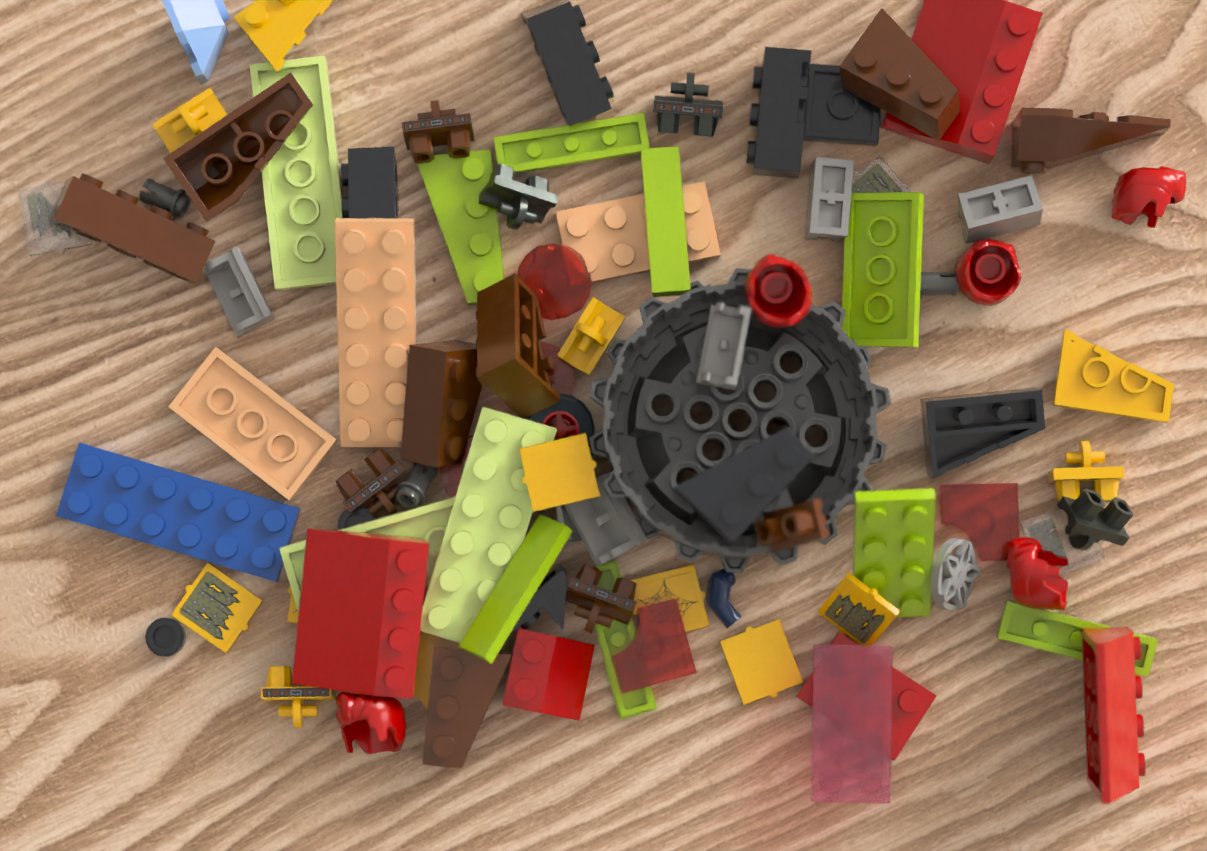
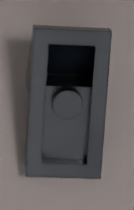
M561 564L557 565L544 577L512 632L520 626L522 629L531 626L540 617L541 614L538 610L542 607L564 629L567 574Z

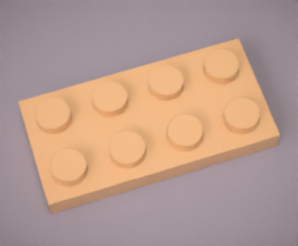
M705 181L682 185L688 262L694 263L720 257L721 253ZM644 194L556 212L571 288L650 272Z
M216 346L168 406L289 501L294 498L338 441Z

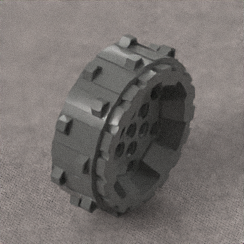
M735 269L728 284L703 286L699 281L690 283V291L683 293L681 297L668 304L667 302L665 303L650 297L639 306L643 324L627 340L615 339L607 351L608 357L615 366L611 377L593 381L590 399L603 408V429L590 437L592 455L610 460L613 471L603 483L610 499H626L627 502H630L638 513L637 521L647 540L662 534L675 542L677 558L689 563H693L703 553L718 556L726 573H743L751 557L771 556L780 566L796 561L798 546L773 553L771 552L770 544L760 546L755 523L764 520V513L821 498V514L826 517V524L824 526L829 531L830 538L816 542L825 546L838 535L834 520L838 516L837 514L846 505H854L855 492L873 491L864 474L868 465L883 461L886 445L877 439L876 415L891 405L889 389L874 383L871 384L866 368L872 361V358L865 346H857L854 340L851 341L841 327L846 311L834 301L819 307L811 304L808 313L800 322L787 327L765 325L759 322L751 311L737 390L730 395H724L714 386L696 383L711 305L715 306L716 303H724L725 306L738 308L739 306L749 307L745 292V282L747 274L751 269ZM787 354L796 356L800 360V370L792 374L783 371L779 364L782 356ZM760 383H768L774 388L775 398L767 403L758 401L754 396L755 386ZM658 397H667L672 401L674 409L667 416H658L652 411V401ZM697 404L707 406L712 413L711 419L705 424L695 423L689 415V411L693 406ZM734 412L746 414L750 422L749 428L742 432L732 430L728 424V417ZM772 420H781L815 454V457L731 545L674 491V488L678 486L676 476L683 470H691L698 475L770 437L766 431V425ZM811 427L821 429L826 436L825 444L821 447L810 446L805 440L806 430ZM708 441H717L723 446V457L717 461H709L702 453L703 445Z

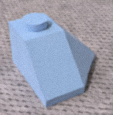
M162 0L179 42L183 46L186 55L190 58L189 62L196 78L201 84L208 82L229 33L224 22L230 20V16L223 0Z

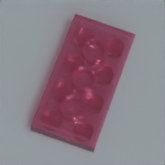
M813 644L811 802L890 804L892 646Z

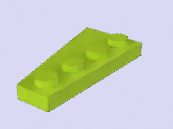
M491 149L470 151L468 157L457 159L449 157V153L434 155V160L431 162L418 164L468 305L477 304V292L504 279L497 209L478 203L479 194L488 184L493 172Z

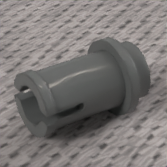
M150 178L145 181L142 187L155 192L156 196L140 191L139 200L141 202L164 209L174 215L173 218L176 216L182 218L186 215L191 199L186 195L184 189L176 191Z
M954 271L921 272L920 299L922 295L956 296L957 281Z
M414 463V467L406 480L400 482L397 486L396 498L398 502L407 508H416L424 503L426 498L425 492L438 473L437 467L429 466L425 474H423L422 471L425 465Z

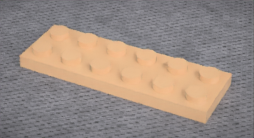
M336 218L335 256L341 447H401L409 345L416 344L414 218Z

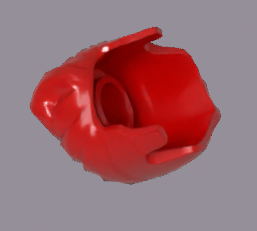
M1164 166L1159 167V169L1141 167L1129 170L1119 177L1114 188L1111 217L1125 224L1132 225L1139 215H1146L1148 218L1147 227L1155 228L1157 220L1164 214L1166 206L1178 203L1184 199L1186 173Z
M985 238L976 241L959 257L955 264L954 273L957 284L970 301L984 306H994L1005 301L1014 293L1022 278L1014 246L1000 240Z
M768 254L755 263L753 270L747 274L745 282L746 298L749 307L752 308L753 315L759 322L771 327L793 326L800 322L811 308L812 291L810 282L803 269L793 261L786 260V258L780 256L777 257L774 254Z
M1020 537L1010 540L1008 543L1009 550L1006 566L1010 569L1011 590L1015 601L1020 605L1034 609L1065 610L1068 582L1059 576L1061 569L1056 566H1067L1069 559L1057 556L1052 551L1043 550L1041 543L1035 538Z
M340 692L337 695L336 719L341 727L347 753H353V741L367 754L386 751L397 752L401 750L406 737V720L400 701L393 697L358 695L348 692Z

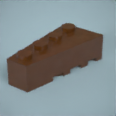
M82 173L80 178L72 176L66 180L48 222L59 227L62 223L73 227V231L82 237L97 242L102 240L108 243V247L132 258L139 257L144 259L143 262L191 284L197 283L215 243V240L207 237L209 233L207 229L188 222L186 227L172 221L174 217L172 213L156 206H152L151 211L136 205L139 200L137 197L124 191L117 190L115 195L101 189L102 181Z

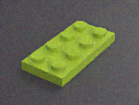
M851 193L848 237L844 239L842 309L846 312L841 328L851 341L854 340L857 346L918 348L923 193Z
M934 488L855 492L853 576L869 588H875L881 597L899 609L900 612L896 617L930 616V581L933 566L936 504Z

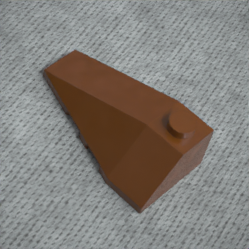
M289 73L163 159L205 221L208 222L242 198L313 104L293 74Z
M1022 107L1012 122L1011 167L1021 168V172L1025 174L1044 173V168L1056 167L1162 135L1171 127V119L1126 115L1117 117L1116 122L1109 121V116L1102 112H1092L1075 118L1071 109Z

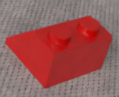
M518 628L502 705L580 721L595 645Z

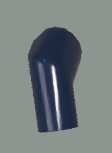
M721 569L718 572H714L708 579L706 603L724 626L729 628L742 616L729 602L731 587L736 583L735 575L733 573H726L725 569Z

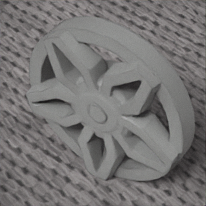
M956 537L950 538L941 546L935 557L931 571V593L935 604L941 609L954 611L967 606V599L972 591L974 581L980 575V567L976 566V555L971 541ZM958 546L954 554L951 555L950 552Z

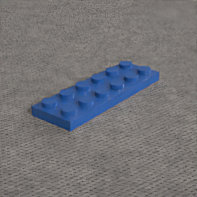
M79 443L56 516L278 582L284 565L279 548L290 544L301 509Z

